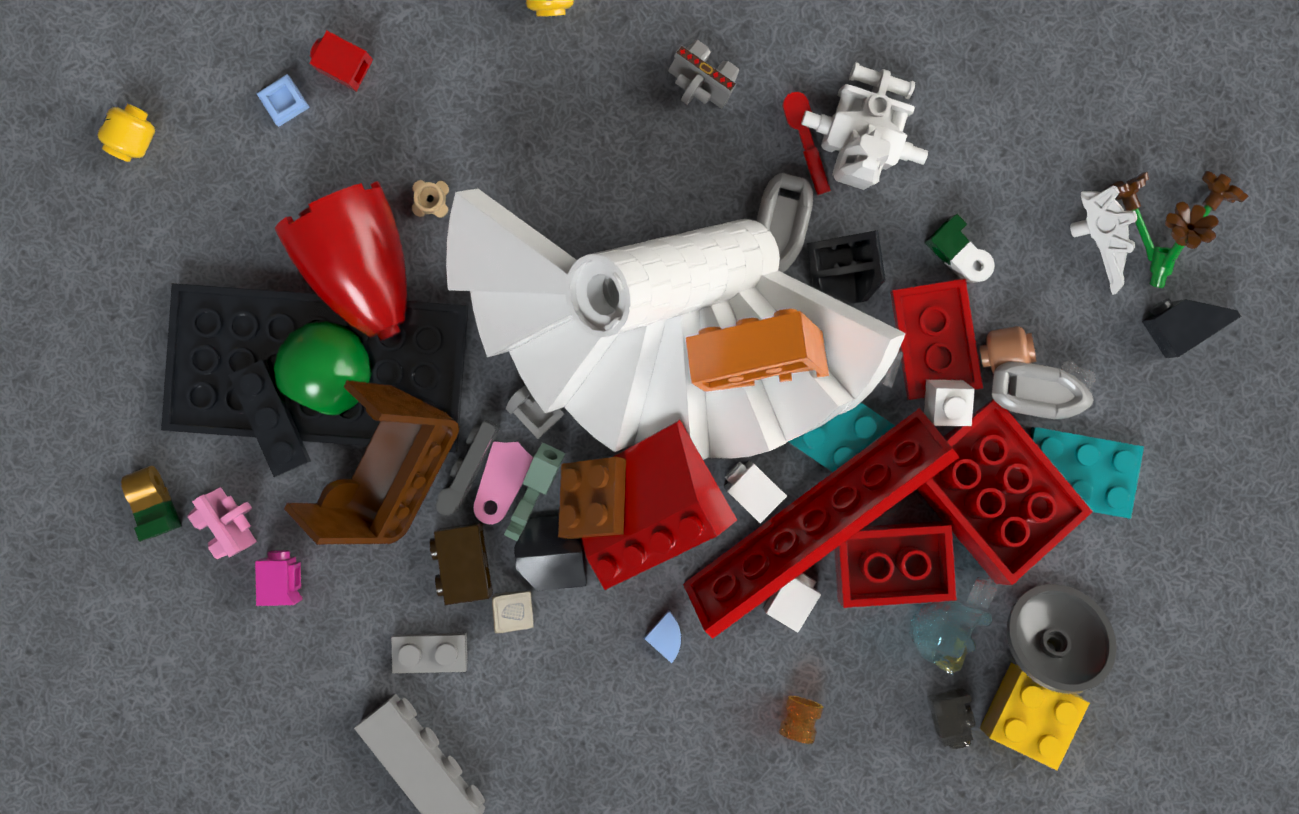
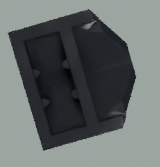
M878 230L807 243L813 288L845 304L868 301L886 281Z
M559 515L530 518L514 546L516 569L537 591L587 586L582 538L567 539L558 537Z

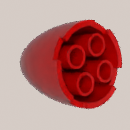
M376 181L370 184L371 189L365 190L362 183L309 203V207L298 214L300 218L293 221L291 216L285 217L274 229L290 259L316 294L351 326L369 337L378 335L380 341L401 332L398 325L405 321L407 275L399 231L380 183Z

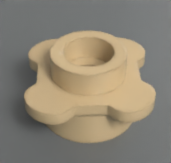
M419 180L414 183L412 187L415 202L412 205L413 213L418 217H422L425 214H435L439 218L444 217L448 213V207L445 204L446 195L449 193L448 185L443 181H438L434 184ZM428 196H433L434 200L428 202L427 198Z

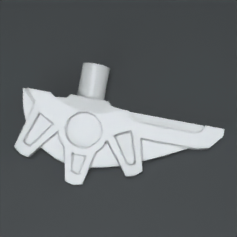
M1114 185L1102 192L1082 191L1081 200L1084 208L1087 210V218L1070 225L1073 237L1091 234V238L1096 241L1105 265L1112 295L1116 294L1124 285L1123 270L1127 253H1131L1135 248V242L1129 239L1128 225L1137 220L1135 211H1124L1122 206L1115 200L1120 191Z

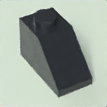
M1168 298L1150 308L1149 311L1152 315L1143 320L1142 323L1164 357L1175 358L1180 357L1242 316L1238 310L1188 299L1171 302Z

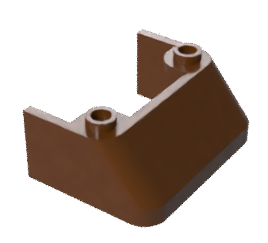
M347 380L344 388L366 408L367 414L372 419L380 421L352 479H339L327 484L317 503H287L284 510L317 545L391 544L401 539L409 530L458 435L459 425L447 413L392 385Z

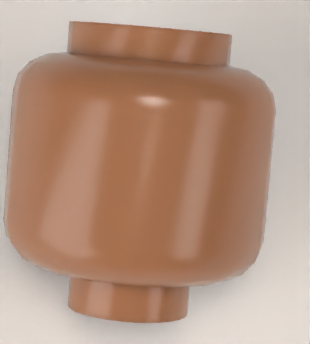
M1020 326L992 330L987 334V345L980 346L983 368L991 366L993 374L999 365L1006 362H1037L1032 333L1026 334L1025 330Z

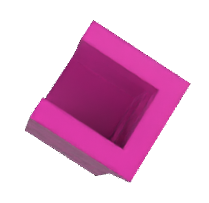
M289 550L268 551L267 557L255 561L256 606L295 605L302 601V596L298 592V589L301 588V562H296V557H290Z

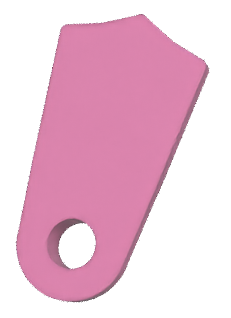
M493 442L473 507L475 516L482 523L496 524L503 520L523 485L522 483L534 457L519 442ZM491 500L496 502L498 507L493 515L487 514L484 509L485 504Z

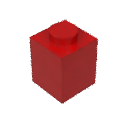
M326 30L323 38H318L313 44L310 51V58L312 59L309 64L319 73L357 92L373 59L367 51Z

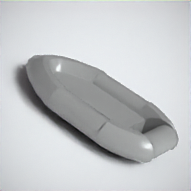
M785 173L775 175L767 184L762 195L756 220L763 224L775 238L780 258L778 271L782 273L792 265L802 250L813 207V191L808 180ZM783 188L800 192L799 199L779 196V189Z
M1006 362L994 370L991 395L1002 408L1015 413L1048 419H1065L1081 414L1094 401L1092 393L1084 383L1059 368L1032 363ZM1009 377H1011L1010 393L1007 394Z

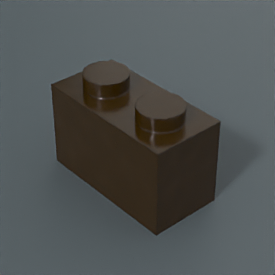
M483 523L439 528L434 531V538H430V552L432 559L438 560L440 574L435 575L438 597H444L445 605L489 599L493 595Z

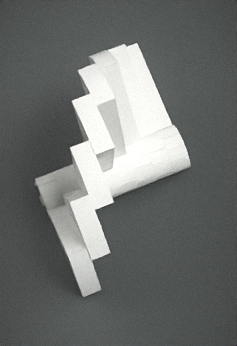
M478 188L455 192L447 236L446 269L448 290L470 291L479 335L487 358L509 351L521 378L544 413L565 407L584 429L614 452L637 444L681 420L703 460L708 457L728 459L749 457L771 451L794 438L822 426L838 414L845 413L862 402L885 376L897 356L906 334L778 271L780 258L775 238L763 224L755 220L740 219L588 254L576 260ZM796 309L807 316L823 332L829 376L817 377L816 371L812 370L791 373L792 381L779 382V375L754 380L755 386L708 392L701 390L691 383L686 337L699 335L698 331L703 328L720 327L724 329L736 326V322L741 319L758 318L762 320L774 317L773 314L779 310Z

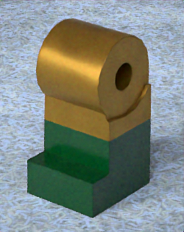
M148 466L122 477L121 487L126 500L130 504L137 524L134 530L139 542L182 527L168 489L164 486L161 475L154 466Z

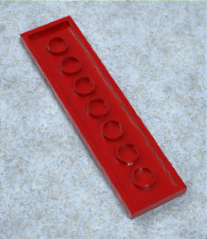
M920 408L683 584L704 631L712 639L959 458L954 449Z

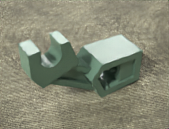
M542 442L522 483L528 487L527 491L512 515L511 522L505 531V536L518 541L540 493L543 495L547 494L566 453Z

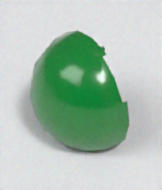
M328 321L307 323L292 331L279 347L274 365L276 385L284 395L310 409L327 415H339L358 403V400L344 388L347 380L369 383L372 374L370 372L368 353L359 337L347 327Z

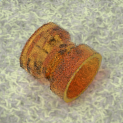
M788 696L785 706L788 713L786 719L781 721L779 734L797 742L813 744L817 733L814 728L816 720L821 718L824 707L809 699Z

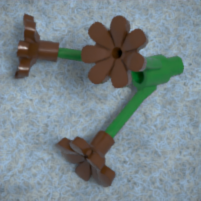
M1205 171L1202 180L1207 183L1210 193L1202 203L1204 207L1194 205L1190 211L1186 202H1179L1176 204L1175 214H1167L1165 225L1172 229L1171 236L1175 240L1172 248L1154 247L1138 209L1141 207L1136 193L1149 180L1148 172H1143L1137 177L1127 180L1125 184L1123 181H1117L1110 185V187L1114 185L1119 189L1120 193L1116 199H1122L1126 211H1135L1137 214L1135 224L1146 248L1148 260L1151 261L1149 268L1152 272L1149 283L1151 286L1156 288L1165 287L1167 276L1172 275L1175 261L1185 246L1195 249L1201 244V241L1210 243L1216 238V233L1212 229L1218 225L1219 221L1214 215L1208 216L1211 210L1216 211L1223 200L1231 203L1235 201L1243 202L1249 197L1237 186L1229 185L1231 179L1228 176L1220 173L1217 178L1212 172Z

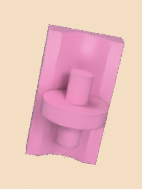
M221 487L192 501L195 507L188 514V518L195 528L201 530L208 526L214 534L215 538L208 542V549L214 558L219 559L227 555L231 557L257 542L249 530L251 525L244 516V514L252 509L249 502L238 506L232 496L227 497Z

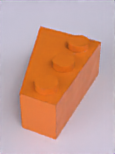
M796 309L779 310L773 314L774 317L762 320L758 318L741 319L736 322V326L724 329L720 327L703 328L698 331L699 335L686 337L691 383L701 390L708 392L755 386L754 380L779 375V382L792 381L791 373L812 370L816 371L817 377L829 376L823 332L807 316Z

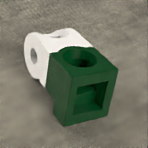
M958 214L950 216L924 243L960 279H966V283L985 281L994 271V259L985 250L977 249L961 232L967 223Z

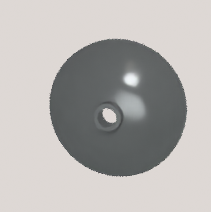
M1059 584L1037 586L1023 594L1013 605L1009 613L1007 639L1012 655L1027 676L1039 685L1059 693H1082L1096 687L1111 672L1117 651L1114 630L1100 606L1084 593L1069 586ZM1047 642L1053 644L1055 651L1049 648Z

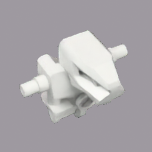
M855 62L849 80H857L874 86L872 92L845 84L838 91V96L841 98L837 111L832 117L824 114L818 115L809 111L804 112L801 125L816 129V132L824 134L821 144L823 150L829 152L839 151L832 173L836 181L865 190L879 182L882 169L886 170L898 163L899 159L904 161L910 160L922 165L925 163L928 151L906 142L907 135L903 132L907 117L913 114L915 107L888 98L885 95L887 90L905 96V99L909 100L915 88L914 81L908 82L890 76L891 73L888 70L882 69L878 72L860 66L859 63Z

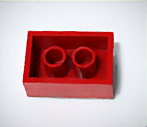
M946 522L865 526L834 549L837 598L843 608L957 601L952 525Z

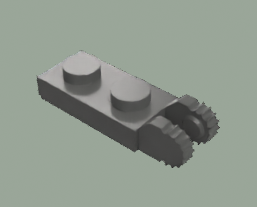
M490 420L483 421L481 426L475 424L466 441L471 447L465 459L459 457L450 473V476L455 478L451 487L441 490L438 495L439 499L436 500L437 503L435 504V509L438 510L437 513L450 516L451 513L454 514L455 511H458V508H461L460 505L463 504L501 429L500 425Z

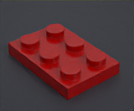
M966 279L890 291L896 329L906 333L899 351L907 400L925 398L926 380H963L974 390L982 389L983 384Z

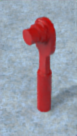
M792 92L784 98L782 108L788 125L798 130L804 148L803 154L816 194L821 195L831 191L818 149L814 145L810 129L807 126L801 125L804 112L812 111L809 101L803 93Z

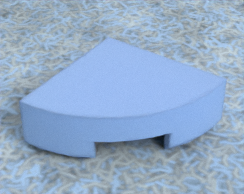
M668 610L645 635L644 639L672 663L680 649L681 633L675 616Z

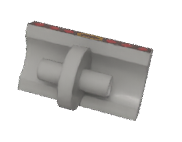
M695 40L687 48L681 45L675 53V59L668 70L669 73L677 77L675 84L685 90L681 101L688 105L695 97L704 104L709 100L722 109L736 86L735 80L739 73V68L729 61H722L717 69L706 63L711 52L699 40Z

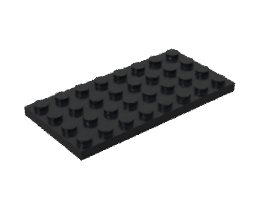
M172 283L161 431L256 438L228 375L260 360H266L275 378L274 365L278 350L288 335L307 323L321 321L343 325L359 337L368 353L370 372L372 373L369 383L392 385L447 413L459 425L468 306L407 301L405 321L398 325L401 332L380 341L378 335L369 337L351 326L336 314L317 294ZM281 392L302 441L368 446L380 421L372 419L367 414L366 408L359 401L355 406L339 415H327L310 409ZM459 432L449 452L456 453L458 451Z

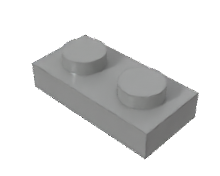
M467 633L398 634L391 637L392 673L467 671Z

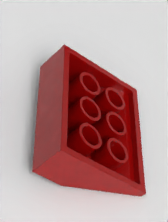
M994 399L972 414V426H957L944 436L959 458L917 488V491L944 522L952 525L954 535L996 584L1013 585L1093 512L1010 412L1002 408Z
M679 420L613 456L626 459L624 534L584 537L582 541L588 562L604 590H607L717 537L736 522L737 518L684 425Z

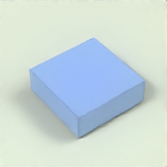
M288 74L256 93L278 127L310 108Z

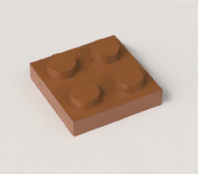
M610 457L561 464L558 537L572 539L624 534L626 459Z

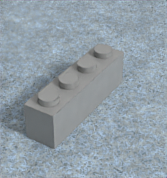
M394 694L362 719L354 728L421 814L484 813L486 807L483 803H485V799L476 786L467 785L460 776L462 770L453 757H445L438 748L440 743L437 736L430 728L425 727L423 729L415 718L417 716L416 710L407 699H400L397 694Z

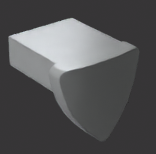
M526 385L511 397L506 406V410L510 415L514 413L537 439L565 415L561 409L544 413Z

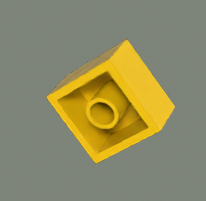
M1011 663L980 729L990 739L1058 770L1090 703L1078 694L1059 693L1039 685L1027 676L1020 666Z

